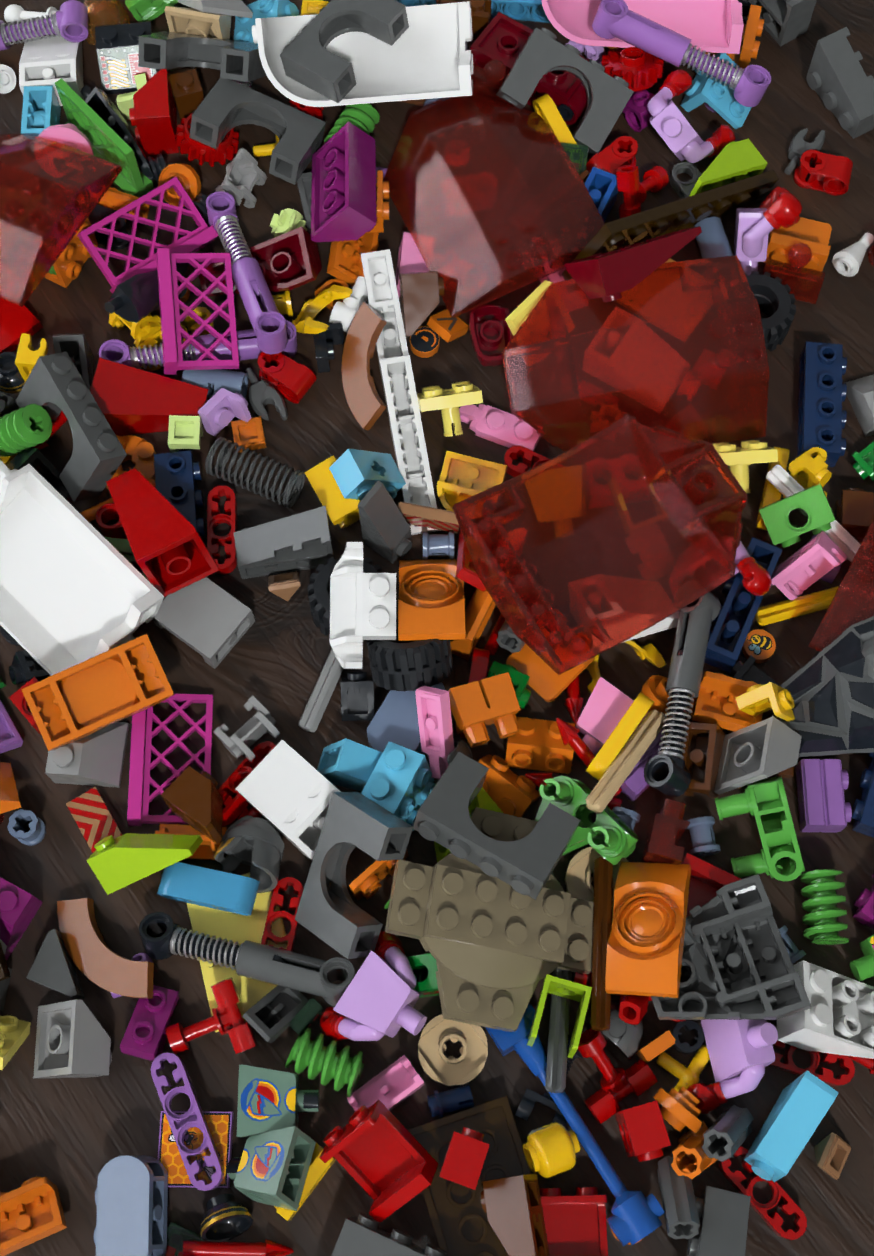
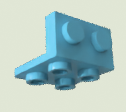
M257 0L247 5L253 12L252 18L235 16L234 41L254 43L252 25H256L255 18L299 16L297 6L289 0Z
M726 53L715 55V59L720 57L719 61L724 59V63L729 61V65L733 63L734 68L737 66ZM699 71L694 80H692L691 87L684 92L686 95L680 106L687 112H690L706 102L734 129L742 127L752 107H746L738 103L733 95L734 90L728 87L729 84L724 86L725 82L720 84L719 79L715 82V77L710 79L711 75L706 77V73L701 75L702 71Z
M389 741L361 794L411 826H414L419 808L436 784L434 783V778H432V772L425 755Z

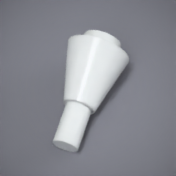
M867 232L858 242L837 252L832 259L836 271L847 277L855 276L859 271L866 249L874 241V236Z

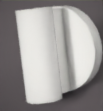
M0 64V93L6 94L15 88L17 80L12 68Z

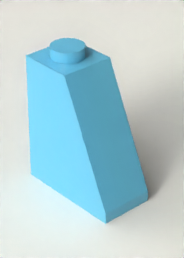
M345 738L323 748L317 771L334 785L362 792L383 752Z
M808 1070L786 1086L744 1158V1161L752 1166V1171L762 1179L772 1180L773 1182L786 1176L839 1092Z

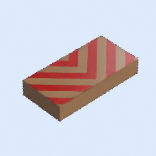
M398 502V508L408 524L447 532L454 531V533L458 534L461 520L460 513Z
M96 787L66 803L92 853L96 850L94 845L105 837L112 835L115 839L123 835Z

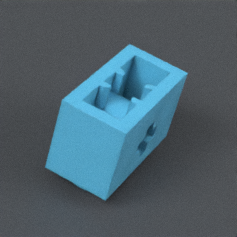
M53 85L24 86L21 136L28 153L34 155L37 136L47 127L60 124L61 107Z
M347 449L329 467L345 499L362 500L377 481L384 484L390 496L394 499L397 496V492L406 484L391 454Z

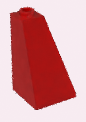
M99 357L90 392L115 435L122 436L168 431L169 415L199 416L197 411L207 402L206 398L209 389Z
M136 468L106 481L135 560L150 583L164 597L219 571L218 565L195 527Z

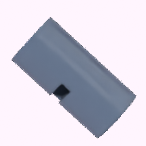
M708 217L699 221L695 227L700 226L702 233L695 237L709 280L714 283H722L732 279L738 273V268L721 219L718 217Z
M225 369L183 370L182 382L209 389L207 398H212L221 388H224L232 393L237 392L246 399L248 374L245 372Z

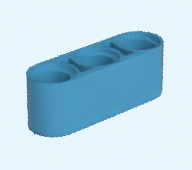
M177 862L164 868L157 895L176 901L251 916L260 881L242 875Z

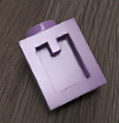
M221 388L197 411L206 432L213 436H216L234 417L245 422L252 418L247 407V400L237 392L232 393L224 388Z

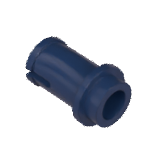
M469 1084L439 1093L436 1089L433 1090V1094L427 1095L432 1117L439 1116L441 1119L444 1118L443 1114L474 1107Z

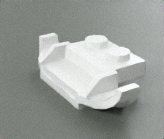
M346 542L345 550L330 576L329 641L335 657L344 669H363V640H396V573H363V542Z

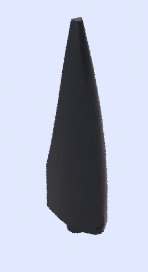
M84 86L80 91L85 98L84 101L133 149L139 171L150 180L155 179L141 145L108 95L97 87L92 90L90 86Z
M176 263L177 271L184 276L189 263ZM157 270L137 274L118 285L109 301L104 304L105 310L111 314L115 312L121 318L136 323L149 315L159 306Z

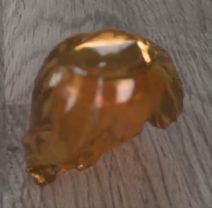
M85 0L83 3L88 9L89 35L86 40L89 45L96 44L95 27L130 23L127 11L118 0Z

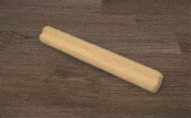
M651 710L586 798L588 810L596 814L603 812L662 730V726L665 725L663 723V720H665L663 712Z

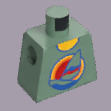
M239 1065L236 1137L248 1138L251 1135L291 1126L298 1128L299 1112H319V1090H299V1075L255 1066Z
M296 1126L251 1135L246 1140L242 1156L232 1158L229 1161L227 1174L231 1180H234V1187L251 1200L297 1211L316 1142Z

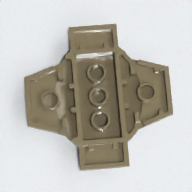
M478 807L472 810L470 814L472 822L483 834L499 841L522 839L530 834L538 823L535 820ZM452 853L433 867L404 860L396 862L385 932L419 939L426 952L429 950L436 959L438 968L436 978L443 1019L514 1032L521 1022L539 980L545 978L546 974L549 975L556 968L582 974L592 972L593 902L571 897V893L565 892L552 874L535 900L528 895L516 892L511 885L497 877L485 874L480 867L466 859H460Z

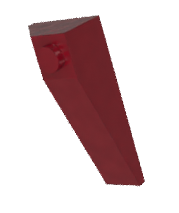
M302 226L249 248L252 257L259 263L270 292L289 291L315 281L322 269L317 242L311 240V236ZM211 263L205 268L216 278L225 271L224 263ZM200 273L201 289L204 292L212 282ZM232 277L234 295L239 294ZM224 279L222 283L226 286V280ZM216 287L208 296L226 294Z
M701 227L681 229L647 239L646 243L639 242L619 247L618 250L591 255L566 263L565 268L589 299L602 298L603 303L622 298L621 292L634 288L702 233Z

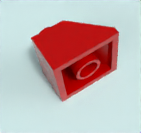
M160 69L133 95L134 108H129L131 125L137 126L135 127V137L139 144L143 146L145 156L160 153H179V147L176 146V104L167 69Z

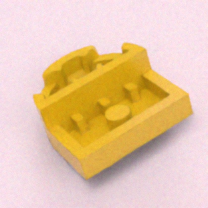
M446 451L440 479L437 481V495L443 507L447 511L460 513L461 519H476L488 514L496 506L500 498L507 465Z

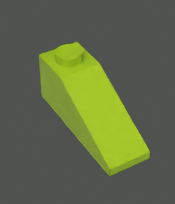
M749 138L737 142L732 141L722 149L719 155L698 178L689 197L762 174L768 163Z
M126 833L115 839L110 835L94 845L96 850L86 861L107 895L192 856L203 840L200 835Z

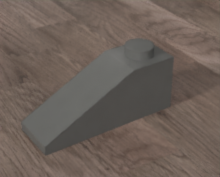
M377 481L358 504L362 539L364 545L393 564L399 556L403 558L411 549L413 544L411 542V528L384 484Z

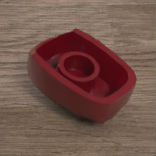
M495 304L480 305L470 312L469 317L472 345L479 362L484 367L507 364L511 360L515 349V338L505 321L510 312L508 308Z

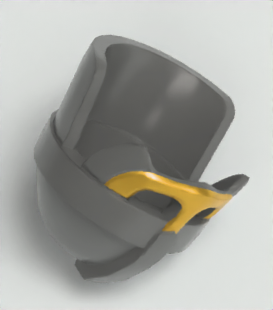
M247 815L237 820L228 828L213 857L221 864L223 872H233L240 863L251 866L250 878L260 881L257 893H265L273 890L278 884L280 863L283 858L285 845L277 828L270 821Z

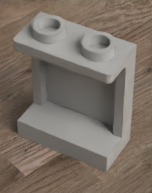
M205 577L164 597L153 621L160 629L164 627L202 655L204 661L216 669L252 626L255 618L250 608Z

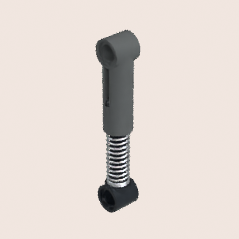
M694 581L684 584L676 595V605L680 609L666 685V691L670 697L667 698L669 702L666 706L668 708L665 709L666 714L664 717L666 719L663 720L665 725L662 726L663 731L661 734L663 736L660 737L662 742L659 743V746L661 748L658 749V755L652 757L644 768L645 781L651 787L670 797H678L684 794L691 782L689 770L684 767L683 753H685V750L682 748H685L686 745L683 742L687 741L685 736H688L686 731L689 730V727L686 725L690 724L688 719H691L689 715L692 713V710L689 708L693 707L691 702H694L693 698L699 696L711 621L718 616L721 609L718 597L700 583Z
M164 912L148 914L139 925V933L145 951L149 957L155 960H164L172 955L179 954L180 956L185 955L186 958H196L198 961H208L209 964H219L221 967L225 965L226 968L236 969L237 975L321 996L328 1004L334 1007L355 976L352 963L345 958L335 957L323 960L246 940L239 946L238 941L235 943L232 940L228 942L227 939L222 941L221 937L216 940L215 936L210 937L209 934L205 936L204 933L199 935L198 931L195 933L192 930L187 931L186 928H181L179 924L173 923V919ZM337 980L344 981L341 984H333V982Z

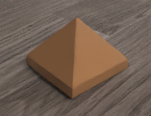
M297 571L268 577L269 592L286 601H289L300 587V574Z
M832 1132L814 1147L817 1166L830 1177L837 1180L851 1151V1146Z

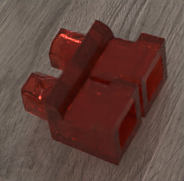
M670 799L665 800L663 808H661L659 813L655 814L648 828L640 863L680 865L685 848L675 844L680 841L690 824L689 821L683 820L686 804Z

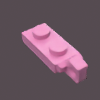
M472 404L459 408L461 421L470 424L469 429L475 432V436L507 448L519 445L534 451L543 432V425L489 405L479 404L477 407Z
M422 686L415 691L421 752L426 753L429 758L432 778L440 779L449 766L447 757L454 750L449 691Z

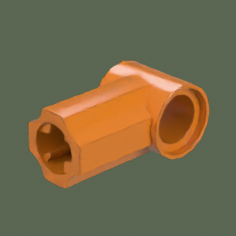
M702 1121L704 1124L697 1133L690 1129L678 1139L680 1144L672 1151L673 1162L671 1166L678 1176L683 1175L693 1179L718 1160L708 1158L702 1149L704 1144L703 1134L708 1130V1126L704 1121Z

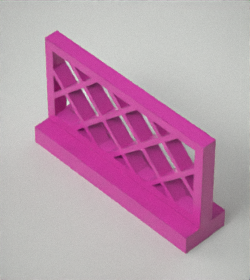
M174 177L79 232L77 236L111 285L110 291L113 294L118 285L131 277L157 270V252L154 254V248H169L170 253H196L211 244L219 235L213 226L208 227L178 178ZM172 187L180 198L178 207L163 203L164 192ZM159 195L158 201L153 200V198ZM145 203L157 207L155 221L139 217L141 205ZM135 209L134 215L129 214V212ZM161 209L177 213L175 227L159 222ZM182 214L192 217L198 228L192 232L181 229ZM121 217L133 221L131 235L114 231L117 219ZM137 222L153 227L151 241L135 237ZM111 223L110 229L104 228ZM158 228L174 233L172 244L167 246L156 243ZM95 232L109 235L106 249L95 247L88 236ZM178 234L184 235L182 238L178 239ZM113 236L129 241L127 255L111 251ZM134 242L150 247L148 258L142 260L131 257ZM109 257L126 261L123 273L116 277L113 275L108 267ZM130 262L136 264L135 266L129 269Z
M157 248V276L164 375H177V370L239 369L230 253H170L169 248ZM176 263H189L196 270L186 279L177 271ZM210 263H224L225 271L216 278L205 268ZM200 273L212 282L204 292H201L191 283ZM224 279L226 280V286L222 283ZM177 280L182 283L179 287L177 284ZM186 287L198 297L189 307L178 298V295ZM216 287L227 295V299L220 306L207 297ZM202 301L214 310L205 321L193 311ZM227 306H228V314L224 311V309H225ZM179 308L184 311L181 315L179 312ZM188 315L200 325L191 335L180 326V323ZM218 315L229 323V328L222 335L209 325ZM204 330L217 339L208 349L195 340ZM181 336L186 339L183 343L181 340ZM222 343L231 351L232 360H219L212 352ZM190 344L202 353L197 360L183 361L182 352Z
M175 694L162 702H168L175 712L163 722L153 713V706L132 715L127 811L128 826H142V824H188L178 816L171 815L172 811L170 809L163 815H149V803L159 794L162 795L164 789L194 762L203 771L211 775L213 695ZM176 703H184V704H182V705L179 707ZM192 703H205L206 714L196 723L184 712ZM178 715L191 726L180 738L167 727ZM154 721L158 725V727H156L152 731V725ZM204 722H206L205 732L200 728ZM161 730L174 741L162 754L152 745V738ZM194 731L205 740V746L195 755L183 743ZM179 746L191 759L176 770L165 757ZM151 752L157 757L152 763ZM205 753L203 764L198 758ZM160 762L173 773L161 786L150 777V771ZM151 784L156 790L149 796Z

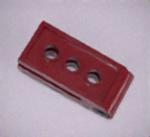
M498 12L470 46L474 65V74L472 75L500 89L534 30ZM581 56L582 58H584L585 60H587L588 62H590L589 59H587V58ZM558 70L542 76L526 103L533 107L535 99L548 94L554 101L566 125H573L587 107V93L584 85L575 75L567 71Z

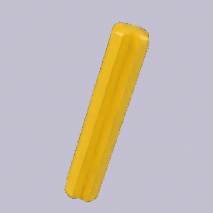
M844 586L797 597L793 601L789 599L759 607L755 618L758 625L765 626L831 608L839 595L848 599V593Z

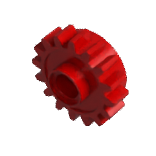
M617 47L616 52L609 50L608 55L602 56L601 65L605 68V73L613 78L614 76L621 77L629 83L628 88L636 92L652 87L657 83V78H662L664 60L637 47L625 49Z
M193 113L187 118L181 119V125H177L176 146L180 147V154H188L189 161L199 160L198 163L201 166L204 162H209L211 167H214L215 162L225 165L226 159L233 160L239 145V132H234L235 127L227 133L219 146L214 149L190 138Z

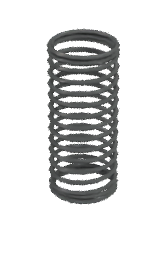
M224 437L218 438L213 443L205 462L207 474L216 475L217 478H223V481H229L231 484L235 483L236 486H241L242 489L247 488L249 492L253 491L254 494H260L261 497L266 496V499H272L273 502H278L279 505L291 508L296 503L305 483V473L299 469L294 471L293 467L288 469L287 464L282 466V463L280 461L276 463L275 459L269 461L268 456L263 458V454L257 455L256 451L251 452L250 448L245 449L242 445L239 447L238 443L232 444L231 440L227 441ZM223 442V446L216 460V465L212 469V461L215 451L217 450L218 446ZM236 446V451L231 458L229 467L224 473V468L230 458L232 449ZM242 448V454L237 461L233 474L230 476L231 468L236 461L239 450ZM248 451V457L246 458V460H245V462H244V465H243V467H242L241 473H240V475L236 478V476H237V471L239 470V468H240V466H241V464H242L244 455H245V453ZM254 454V460L246 478L243 480L244 472L248 467L251 456ZM259 457H261L260 463L255 471L254 477L249 483L250 475L252 474L256 461ZM267 459V463L262 472L261 478L255 486L256 478L261 470L262 464ZM273 462V466L269 473L268 479L265 485L262 487V482L267 473L268 467ZM277 465H279V470L274 479V482L268 490L269 482L273 476L274 470L277 467ZM285 468V473L281 480V483L276 492L274 493L275 486L279 479V476L282 470ZM290 470H292L287 486L280 496L286 477Z

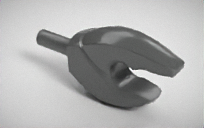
M808 128L801 130L794 136L788 150V157L791 161L784 170L785 174L790 175L796 165H800V158L805 151L810 149L820 151L825 141L824 130H821L812 143L804 140Z
M247 368L245 373L248 374V378L252 383V386L249 388V401L255 413L261 416L262 419L269 421L264 407L268 404H273L284 421L287 420V407L279 391L264 380L259 382L253 370Z

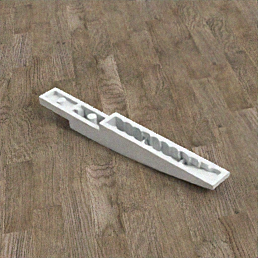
M390 249L361 253L369 305L387 322L377 340L376 351L397 467L406 482L401 488L403 501L405 503L437 508ZM409 524L411 535L423 534V531L428 533L441 531Z

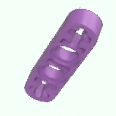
M162 1053L152 1062L151 1076L189 1180L198 1190H214L223 1181L224 1168L185 1063L173 1053ZM166 1060L170 1064H177V1069L172 1071L175 1082L180 1083L183 1080L185 1084L184 1086L175 1087L165 1093L164 1088L171 1087L170 1080L167 1076H160L159 1071L164 1069L163 1062ZM185 1093L190 1098V1108L186 1113L178 1115L173 1112L171 1102L177 1094ZM197 1127L203 1133V1143L197 1149L192 1150L186 1147L184 1135L190 1128ZM208 1148L211 1155L203 1156L204 1161L208 1167H215L216 1173L211 1176L212 1182L210 1184L206 1180L198 1179L197 1174L202 1172L200 1161L195 1160L191 1163L190 1156L200 1155Z

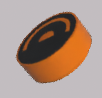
M419 327L410 336V349L416 356L429 358L438 352L440 346L439 335L430 327Z

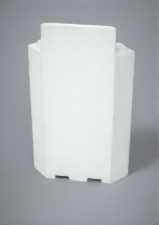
M0 460V625L50 676L135 639L131 634L144 622L149 623L156 616L164 596L30 464L19 470H10Z

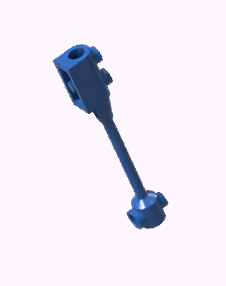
M529 1003L516 1031L508 1032L485 1028L503 1057L515 1050L529 1067L530 1071L536 1077L538 1076L545 1086L547 1055L538 1033L533 1046L527 1045L535 1014V1009ZM548 1092L615 1197V1202L611 1209L612 1216L606 1220L622 1246L624 1247L629 1242L631 1245H634L663 1225L659 1217L665 1212L652 1193L645 1197L642 1191L627 1190L566 1092Z

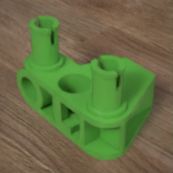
M561 775L553 779H545L544 782L547 785H540L539 792L542 801L535 821L540 820L549 803L581 820L563 855L589 844L608 862L617 865L622 858L632 854L639 838L608 806H606L602 813L596 814L595 822L592 821L591 817L595 812L588 810L586 807V798L592 790L579 779Z
M782 776L748 784V788L745 789L744 793L715 798L720 820L746 813L755 816L763 849H761V853L731 858L735 876L743 878L766 873L767 876H771V879L775 878L785 882L792 881L799 877L802 872H805Z

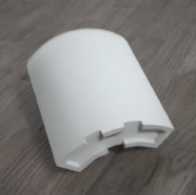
M471 1L406 7L409 28L392 46L364 32H348L334 38L328 44L326 50L352 63L356 85L339 104L286 76L280 57L284 48L318 14L255 18L256 25H252L253 42L258 44L260 60L267 77L280 93L290 100L305 106L328 107L472 96L473 80H471V74H474L473 53L471 54V50L467 49V42L473 40Z

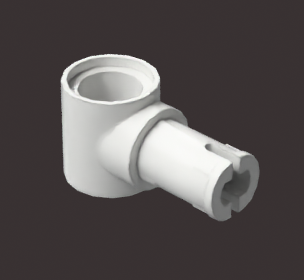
M362 276L357 277L350 297L344 298L343 302L337 301L330 315L329 323H342L343 331L347 333L358 309L368 298L365 279Z

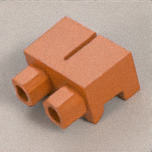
M509 672L448 690L451 711L456 721L457 734L464 733L471 748L483 745L490 740L486 729L487 725L495 724L500 739L513 736L519 731L516 714L521 709Z

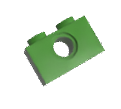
M821 483L759 509L773 545L781 543L783 548L801 541L799 535L808 531H812L813 535H817L822 531L831 529L830 522L836 520ZM796 508H801L808 514V521L802 526L793 525L789 520L790 512Z

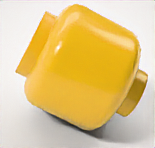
M554 1122L532 1130L527 1136V1143L523 1144V1152L526 1162L533 1173L538 1172L542 1177L550 1178L571 1170L575 1166L576 1153L580 1152V1145L573 1130L567 1131L562 1124Z

